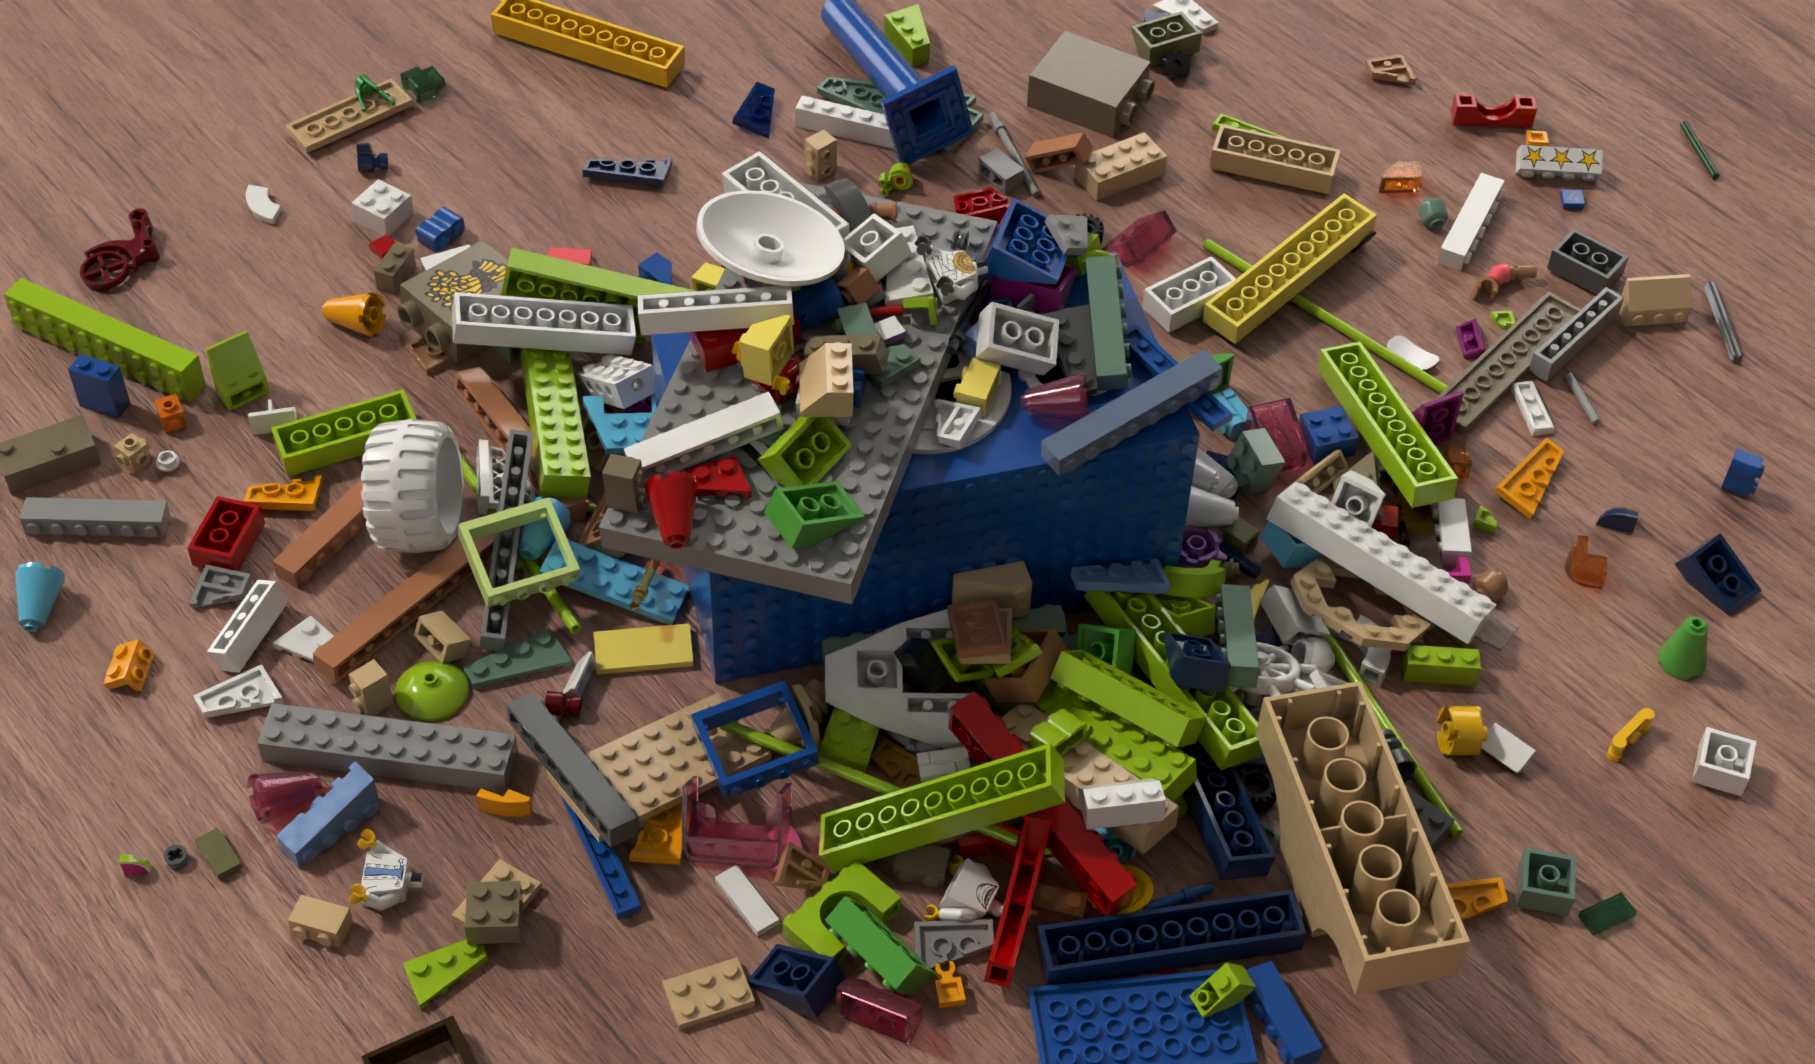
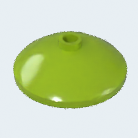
M439 660L424 661L410 667L401 675L395 687V698L400 710L408 717L423 722H435L451 717L464 706L469 696V683L465 673L456 665L449 662L442 664Z

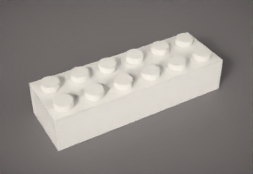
M760 151L721 173L724 194L750 190L787 196L812 207L824 215L837 228L842 239L850 234L848 222Z

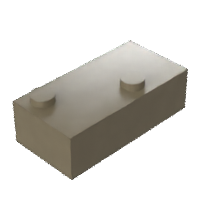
M82 415L0 443V470L11 495L101 463L96 445Z

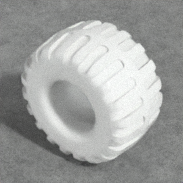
M418 419L385 422L377 425L371 431L366 441L365 454L362 459L363 471L361 472V499L364 503L363 514L367 520L366 527L372 541L378 548L385 551L413 554L448 548L458 535V524L461 523L464 501L462 460L458 442L449 426L440 421Z

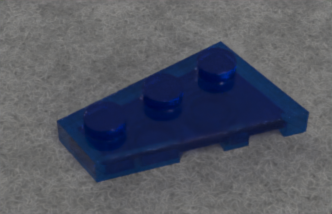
M756 82L733 117L732 124L769 139L775 89Z

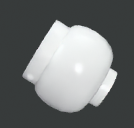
M1317 637L1297 640L1293 644L1290 653L1299 664H1316L1318 670L1327 673L1335 662V655L1329 643Z

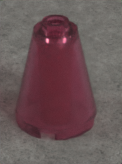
M1085 372L1025 390V395H1021V409L1026 410L1027 415L1072 422L1089 414V409H1086L1088 408L1089 395Z
M313 771L249 775L247 787L253 788V795H250L249 799L257 820H262L261 824L269 823L318 796L319 790L322 789L320 776L315 775Z

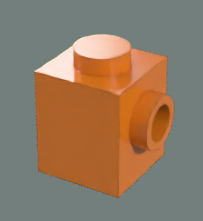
M176 394L154 400L165 434L187 427L184 412Z

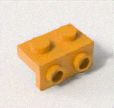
M137 639L120 644L115 648L103 683L109 690L127 684L136 692L142 690L154 657V652Z

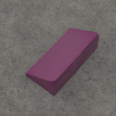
M1476 318L1456 326L1464 359H1478L1487 348L1481 327Z

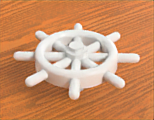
M1256 642L1259 663L1257 688L1229 687L1232 692L1238 689L1246 691L1244 702L1248 705L1256 706L1259 705L1261 694L1276 696L1288 693L1295 688L1302 691L1316 689L1313 684L1300 680L1299 677L1300 673L1311 674L1314 670H1318V666L1316 664H1299L1296 658L1288 653L1289 646L1287 644L1276 647Z

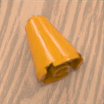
M365 293L329 299L322 308V313L326 320L366 336L378 335L384 327L386 314L382 310V306L386 307L385 302L378 293Z

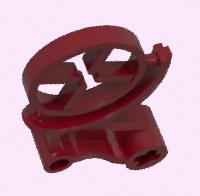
M138 208L129 213L128 217L135 234L132 240L108 241L84 252L87 259L81 265L80 276L86 287L97 291L112 289L120 285L127 278L129 269L139 272L141 264L147 261L155 262L159 260V251L154 240L150 237L153 225L145 209ZM122 254L131 258L132 264H128L126 258ZM112 258L120 260L107 265L109 273L122 269L120 274L112 280L109 278L103 259ZM99 261L106 282L95 283L89 281L102 276V272L99 268L89 272L87 270Z

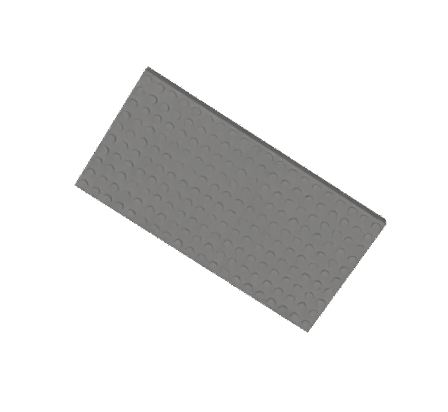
M798 182L821 201L820 194L826 192L824 187ZM863 195L868 205L872 202L877 204L892 203V200ZM897 202V223L886 221L895 228L914 225L917 238L920 235H924L931 240V245L942 251L950 252L960 251L959 248L956 250L951 249L955 229L958 228L961 232L967 230L969 231V241L965 251L972 262L985 259L997 231V221L902 202ZM925 253V254L923 255V258H924V262H925V265H926V253ZM725 268L715 290L741 289L746 287L737 273ZM886 274L882 279H880L881 282H882V284H883L884 287H885V292H886L887 274ZM984 274L978 276V289ZM932 285L934 297H937L938 325H930L929 309L906 310L902 305L903 315L895 317L906 330V338L886 345V347L905 344L921 358V365L883 389L865 375L866 388L861 408L853 407V417H850L848 426L837 425L852 444V447L818 483L838 481L864 514L865 518L863 521L812 546L791 549L764 513L775 489L785 488L786 486L773 480L770 475L768 476L741 447H738L678 472H685L687 469L735 455L751 489V498H743V494L728 493L727 497H717L715 495L696 496L690 541L680 549H671L663 543L648 500L645 504L641 505L638 514L608 508L599 525L602 547L852 604L952 355L946 352L949 338L958 329L978 289L972 292L965 300L956 299L943 305ZM885 299L868 308L886 307ZM892 316L873 317L872 320L873 323H877ZM825 320L800 331L801 344L794 346V353L800 349L805 350L808 336L841 335L836 334L834 320ZM690 340L640 442L761 395L764 392L748 378H744L741 362L706 372ZM790 395L780 405L775 402L780 411L782 423L788 425V428L797 420V395Z

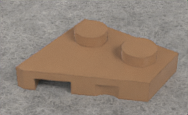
M1403 55L1369 59L1365 62V68L1372 79L1415 85L1416 77Z

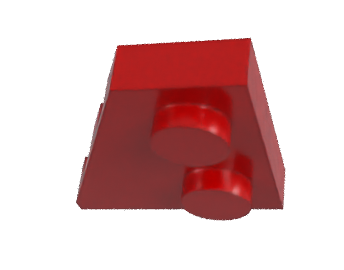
M735 455L685 470V473L693 475L695 482L697 481V496L715 495L717 497H727L728 493L743 494V498L752 497L751 489Z

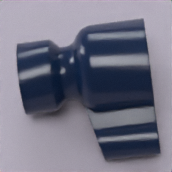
M370 143L356 144L359 172H373L375 168H380L381 170L388 169V153L375 155Z

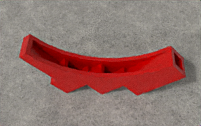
M1037 812L1026 814L984 982L1010 988L1040 876L1053 816Z

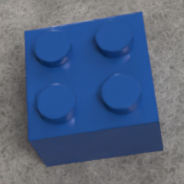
M1342 405L1300 414L1297 434L1313 464L1319 463L1335 450H1341L1344 458L1355 455L1359 436Z

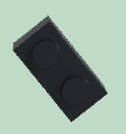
M910 637L894 651V654L918 692L935 694L951 679L931 643L926 638Z

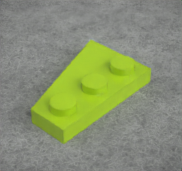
M467 939L404 962L403 966L420 1010L429 1005L428 1002L437 995L441 996L446 993L448 987L457 980L466 978L488 961V956L483 944H467Z

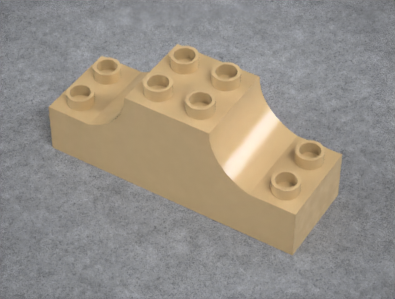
M1358 681L1264 697L1256 736L1272 775L1280 817L1279 853L1311 937L1329 934L1337 946L1355 995L1458 976L1470 940L1362 682Z

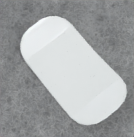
M1394 336L1387 343V349L1421 370L1431 368L1439 361L1438 356L1419 348L1403 336Z

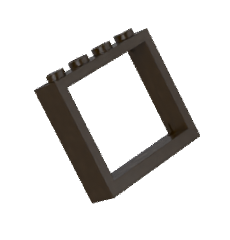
M453 1015L361 1056L363 1064H396L450 1040L461 1064H477Z

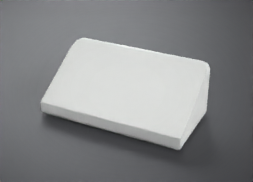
M589 651L576 664L563 691L568 698L572 696L581 697L595 668L593 652Z
M1494 723L1488 730V738L1482 742L1481 746L1483 750L1516 773L1525 770L1536 752L1535 749L1497 723Z

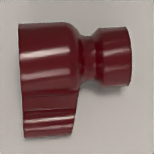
M547 691L545 704L551 715H555L561 723L566 712L573 716H580L582 697L572 696L568 698L563 692Z

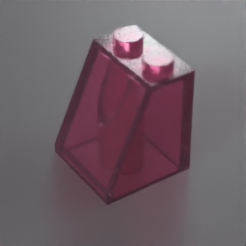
M1291 398L1249 406L1244 431L1266 429L1285 460L1281 471L1298 469L1305 466L1308 449Z

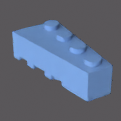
M356 762L348 767L350 772L343 779L338 777L331 784L334 787L324 797L319 795L312 802L306 814L301 812L276 836L280 850L298 868L312 862L318 854L326 848L332 847L338 839L352 832L357 825L365 819L374 816L381 808L374 778Z

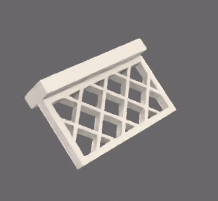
M479 439L476 455L478 514L487 515L488 508L499 509L500 501L494 499L501 495V488L494 484L497 482L502 484L504 472L498 474L494 470L499 468L504 471L506 453L502 448L488 447V440ZM492 455L501 456L503 459L498 460ZM527 480L524 500L530 503L532 499H535V489Z

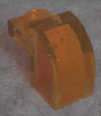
M1579 535L1576 544H1572L1564 565L1565 572L1573 582L1581 586L1602 589L1607 576V557L1588 554V536Z

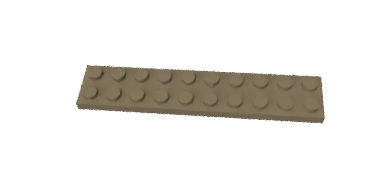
M1549 291L1436 398L1463 391L1464 396L1455 428L1465 433L1512 387L1513 383H1516L1528 372L1533 353L1581 309Z

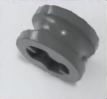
M955 229L951 242L952 250L957 248L963 251L966 250L969 241V231L961 232L960 229Z
M177 844L165 850L164 860L170 869L180 870L188 864L189 855L185 847ZM181 855L182 858H176L174 861L171 858L172 856Z

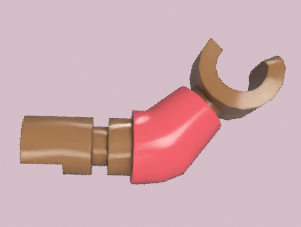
M1507 263L1497 264L1491 268L1487 276L1477 279L1471 293V298L1475 299L1479 296L1480 292H1486L1490 296L1489 300L1493 302L1498 288L1502 284L1514 279L1536 278V266L1534 264L1514 267Z

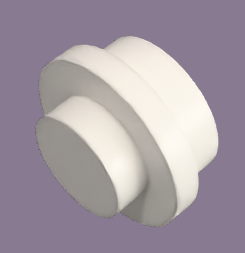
M166 450L157 456L156 465L161 471H173L180 464L178 455L173 451Z

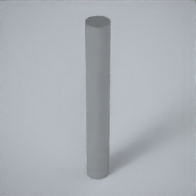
M1567 373L1565 375L1566 381L1592 424L1598 425L1601 422L1599 416L1573 373Z

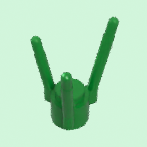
M361 74L356 78L355 86L357 89L355 93L358 96L363 112H366L367 109L362 95H370L373 91H376L392 105H395V101L379 89L367 75Z

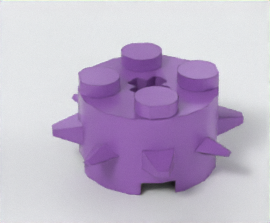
M1196 525L1185 526L1178 567L1203 568L1208 566L1211 560H1227V555L1219 550L1223 539L1218 538L1214 531L1210 528L1204 530V527L1195 528Z

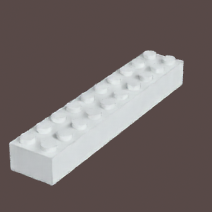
M1294 482L1277 496L1266 518L1467 644L1483 629L1497 605L1487 596L1472 590L1466 583L1459 582L1451 577L1445 570L1431 565L1427 559L1418 557L1404 545L1392 541L1386 534L1369 527L1365 521L1356 519L1347 510L1338 508L1330 503L1326 497L1312 492L1304 484Z

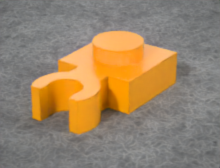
M949 962V971L946 972L940 969L939 963H936L935 975L939 980H935L934 986L939 1009L965 1005L966 998L961 976L954 977V962Z

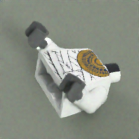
M920 235L915 242L916 250L919 255L926 253L928 275L943 305L956 299L965 300L972 292L978 289V276L988 273L987 264L984 259L972 262L966 251H942L931 245L932 242L928 237Z

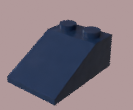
M1721 533L1705 540L1674 563L1692 587L1727 615L1732 614L1762 591Z
M1165 631L1164 641L1169 673L1176 686L1185 690H1191V687L1198 688L1210 694L1215 693V691L1224 692L1231 664L1212 639Z
M776 944L747 982L749 986L792 1011L818 1018L847 979L834 957Z

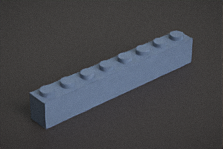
M1203 349L1042 440L1041 457L1058 476L1071 472L1083 462L1094 459L1104 450L1115 447L1125 438L1136 435L1139 430L1148 425L1155 424L1160 418L1169 413L1176 412L1189 401L1193 402L1209 390L1216 389L1221 384L1222 367Z

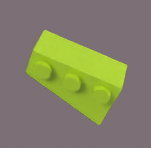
M919 4L884 15V34L910 65L914 67L929 62L930 41Z

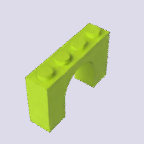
M856 860L850 866H845L840 871L839 876L833 881L826 882L820 892L814 897L807 898L799 910L787 915L783 921V937L797 949L834 957L838 965H840L846 959V945L823 925L821 919L824 914L836 907L846 896L864 904L886 925L901 911V897Z

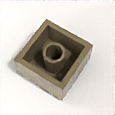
M521 881L467 882L464 924L467 944L521 943L523 910Z

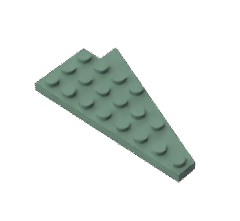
M827 77L817 87V94L841 105L884 114L880 101L885 99V97L873 82ZM964 94L972 126L975 129L983 121L984 114L971 108L976 103V96ZM968 136L942 149L952 153Z

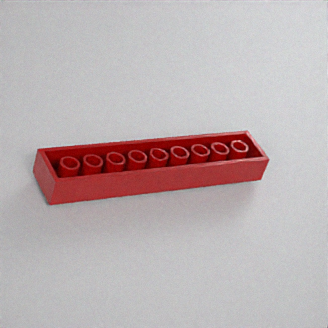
M975 691L950 707L948 728L979 765L1025 751L1021 747L1020 739L1015 734H1010L1006 729L1004 720L999 715L995 716L990 710L988 701L983 696L979 697ZM1066 794L1065 803L1036 811L1037 813L1053 816L1046 844L1047 848L1104 916L1116 915L1132 903L1137 887L1135 876L1128 869L1125 871L1120 865V860L1116 853L1104 846L1103 839L1096 830H1086L1082 813L1073 809Z

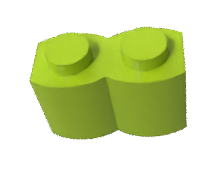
M1066 709L1053 712L1047 721L1039 725L1037 724L1031 729L1029 733V747L1033 749L1051 743L1062 757L1069 749L1076 747L1085 739L1087 724Z

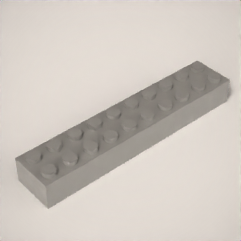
M275 703L271 704L257 743L262 761L350 772L348 767L356 762L369 775L477 789L482 788L500 792H507L518 754L516 734Z

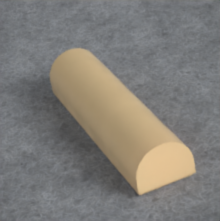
M1335 450L1294 482L1304 484L1309 490L1318 494L1346 472L1349 466L1342 451ZM1286 487V488H1285L1284 490H1282L1279 494H1277V495L1273 498V502H1275L1277 496H1279V495H1280L1283 491H1285L1288 487Z

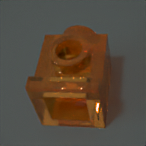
M1448 442L1444 459L1458 478L1468 479L1472 460H1470V453L1466 452V443Z

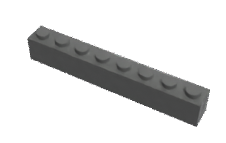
M531 693L508 703L507 716L509 724L606 843L613 847L636 836L637 823H639L636 811L626 805L623 796L620 793H616L607 777L601 775L595 762L590 761L586 757L585 751L581 746L576 745L568 730L565 731L561 727L555 715H551L545 702L539 700L534 693Z

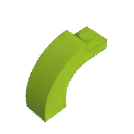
M1211 560L1208 566L1203 568H1182L1166 565L1163 571L1171 586L1168 594H1160L1190 598L1215 596L1216 593H1220L1221 584H1225L1227 568L1220 567L1221 561Z

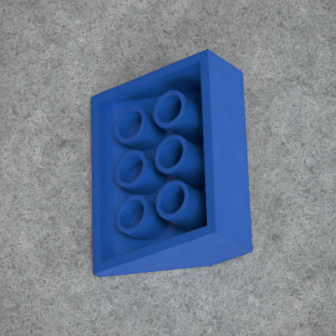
M1013 198L984 259L987 264L988 274L1002 280L1057 284L1068 255L1063 254L1044 221L1048 215Z

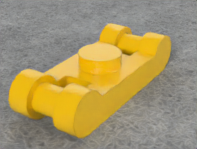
M1641 709L1613 737L1611 746L1607 751V758L1610 761H1620L1624 749L1629 744L1634 745L1641 734H1646L1649 731L1651 722L1655 717L1652 709Z

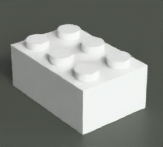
M991 302L979 313L976 358L1043 376L1056 365L1059 320Z

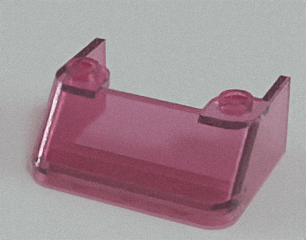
M698 776L690 778L682 786V853L684 857L689 861L765 868L776 867L780 862L784 845L787 844L791 826L792 783H786L777 793V807L772 808L767 813L766 824L754 825L717 822L718 814L715 806L707 801H698Z

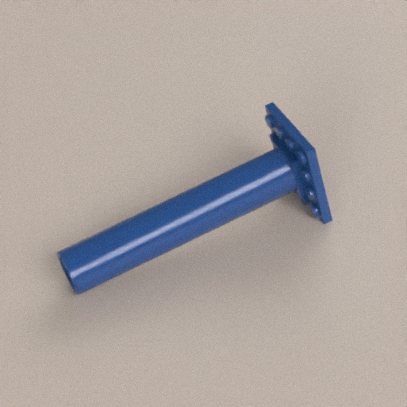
M856 0L826 1L821 11L824 24L885 97L880 102L899 163L909 165L974 133L958 71L954 65L923 80Z

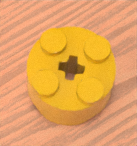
M1448 706L1441 708L1437 718V723H1441V731H1437V741L1443 754L1450 756L1480 754L1482 742L1488 738V730L1486 726H1483L1482 711L1479 706Z

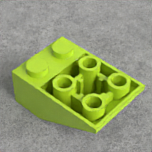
M247 330L206 348L217 395L229 411L270 393L266 375Z

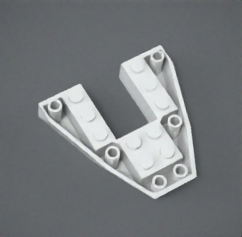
M947 609L899 623L825 655L826 703L876 727L944 749L963 747L948 728L951 706L969 694L903 693L902 665L894 654V651L910 637L926 638L930 643L934 640L953 638Z

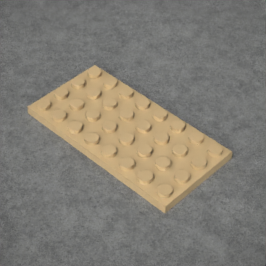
M719 693L713 694L586 753V757L590 761L595 762L601 775L607 777L616 793H620L623 796L626 805L636 811L640 823L718 785L693 728L691 714L726 701ZM742 719L735 721L737 723L747 726V724ZM719 727L707 731L727 777L752 769L772 759V752L764 746L723 731ZM547 771V779L597 841H603L602 836L549 771Z

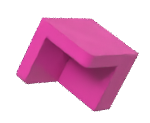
M1459 557L1455 569H1442L1459 582L1469 585L1472 575L1468 557Z

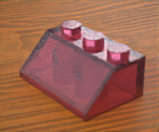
M1163 210L1138 218L1105 245L1102 251H1116L1124 267L1132 265L1138 267L1146 262L1145 258L1147 256L1157 253L1160 245L1162 246L1172 240L1171 236L1177 230L1166 211Z
M852 977L842 981L838 985L836 992V1016L910 1045L923 1018V1005L912 998H903L894 994L889 989H880L870 985L866 980Z

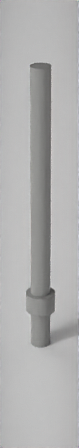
M991 112L988 117L993 124L992 128L995 134L1001 138L1012 160L1024 169V181L1034 198L1038 197L1040 191L1006 133L1004 123L999 120L995 112Z

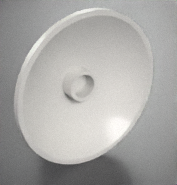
M746 190L719 195L708 201L701 208L696 223L697 235L705 250L720 264L737 273L746 288L761 287L762 282L780 286H804L818 283L837 272L844 258L845 246L843 239L831 221L812 207L776 193Z

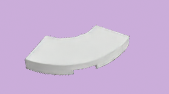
M248 185L246 201L249 209L259 220L274 225L281 213V206L273 203L268 198L270 194L268 188Z

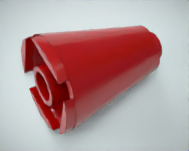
M678 471L668 472V476L660 478V474L654 475L646 481L644 486L645 494L663 543L671 549L683 548L690 541L698 489L697 481L695 482L693 475Z

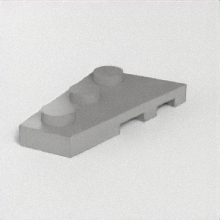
M993 919L914 922L915 954L931 969H935L936 963H939L941 967L949 964L950 961L955 962L992 949L994 943Z

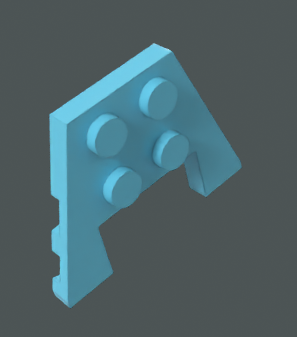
M655 394L651 395V413L604 414L603 396H583L584 408L589 413V418L597 430V435L606 454H625L624 448L640 443L656 411Z

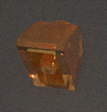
M1397 161L1382 174L1379 193L1420 192L1423 175L1419 161Z

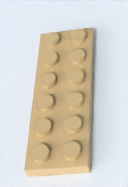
M391 78L377 84V86L395 101V105H392L376 91H373L370 95H362L367 109L366 112H363L358 96L355 94L285 125L286 131L306 153H309L413 106V100Z

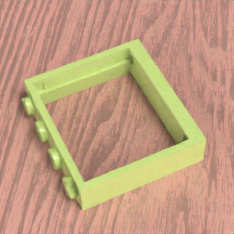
M550 498L458 524L459 540L487 608L499 604L503 606L508 601L515 599L523 600L531 594L538 592L546 593L554 587L561 585L569 586V583L579 579L580 568ZM547 518L567 566L492 588L473 540Z

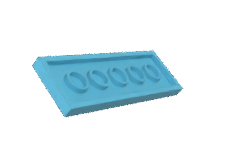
M556 539L539 570V575L567 566ZM568 540L580 572L579 579L569 583V586L566 587L664 624L673 625L687 595L689 585Z

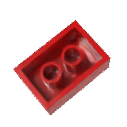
M217 496L187 547L192 566L205 568L206 565L239 571L265 525L261 506Z

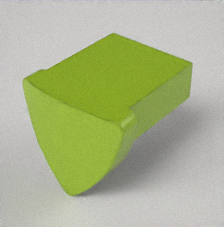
M937 297L903 298L904 309H929L930 325H938Z

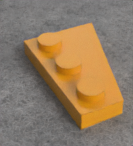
M322 475L314 476V480L303 482L299 478L292 479L293 483L284 485L274 482L249 486L243 502L260 505L261 509L314 511L323 484Z

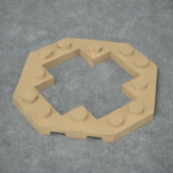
M1323 554L1294 574L1290 582L1303 612L1310 616L1314 615L1323 618V624L1338 633H1341L1343 630L1352 636L1353 642L1360 646L1406 651L1412 642H1417L1424 636L1427 630L1430 631L1435 626L1433 622L1404 604L1402 606L1407 615H1393L1391 620L1393 627L1357 624L1350 609L1345 607H1329L1319 587L1334 588L1336 584L1335 576L1362 578ZM1373 586L1376 594L1388 595Z

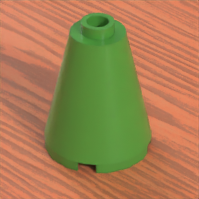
M1688 617L1661 646L1658 652V662H1661L1664 667L1663 670L1668 675L1681 680H1690V677L1702 675L1707 665V623L1699 617Z

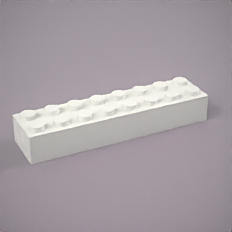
M459 292L454 294L452 306L453 343L632 355L636 339L632 305Z

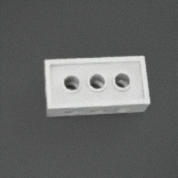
M606 355L601 358L602 361L599 363L588 364L582 368L583 371L576 374L585 396H603L605 404L623 409L655 393L653 365L643 361L624 358L623 356Z

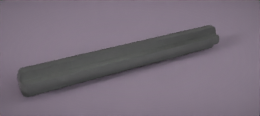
M1708 281L1705 283L1704 290L1729 358L1733 363L1742 361L1743 354L1717 284L1714 281Z

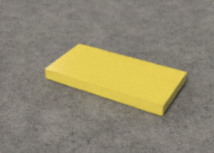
M690 623L594 632L597 675L694 666Z

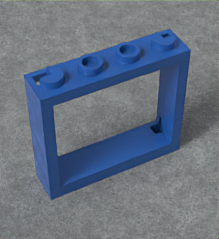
M785 680L691 714L693 728L724 799L734 795L739 796L753 788L764 787L767 783L778 779H786L791 774L802 770L807 771L810 767L819 764L818 750ZM785 703L806 749L727 777L707 731Z

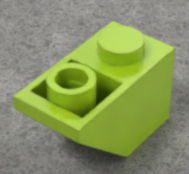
M1226 962L1190 995V998L1202 1017L1206 1018L1238 1004L1256 988V985L1244 966Z

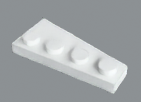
M914 225L896 228L902 232L912 253L887 273L886 307L903 305V298L934 297V291L923 255H919L916 250L915 242L918 238Z

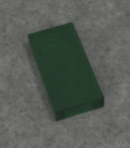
M1621 892L1581 910L1578 917L1594 936L1634 918L1637 911Z

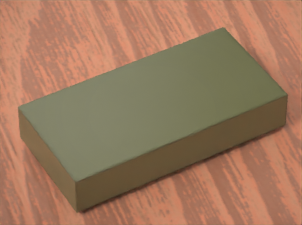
M218 827L194 839L197 847L219 880L243 868L240 860Z

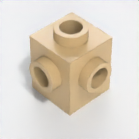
M133 433L114 446L117 462L134 475L152 463L148 442L143 438H138Z

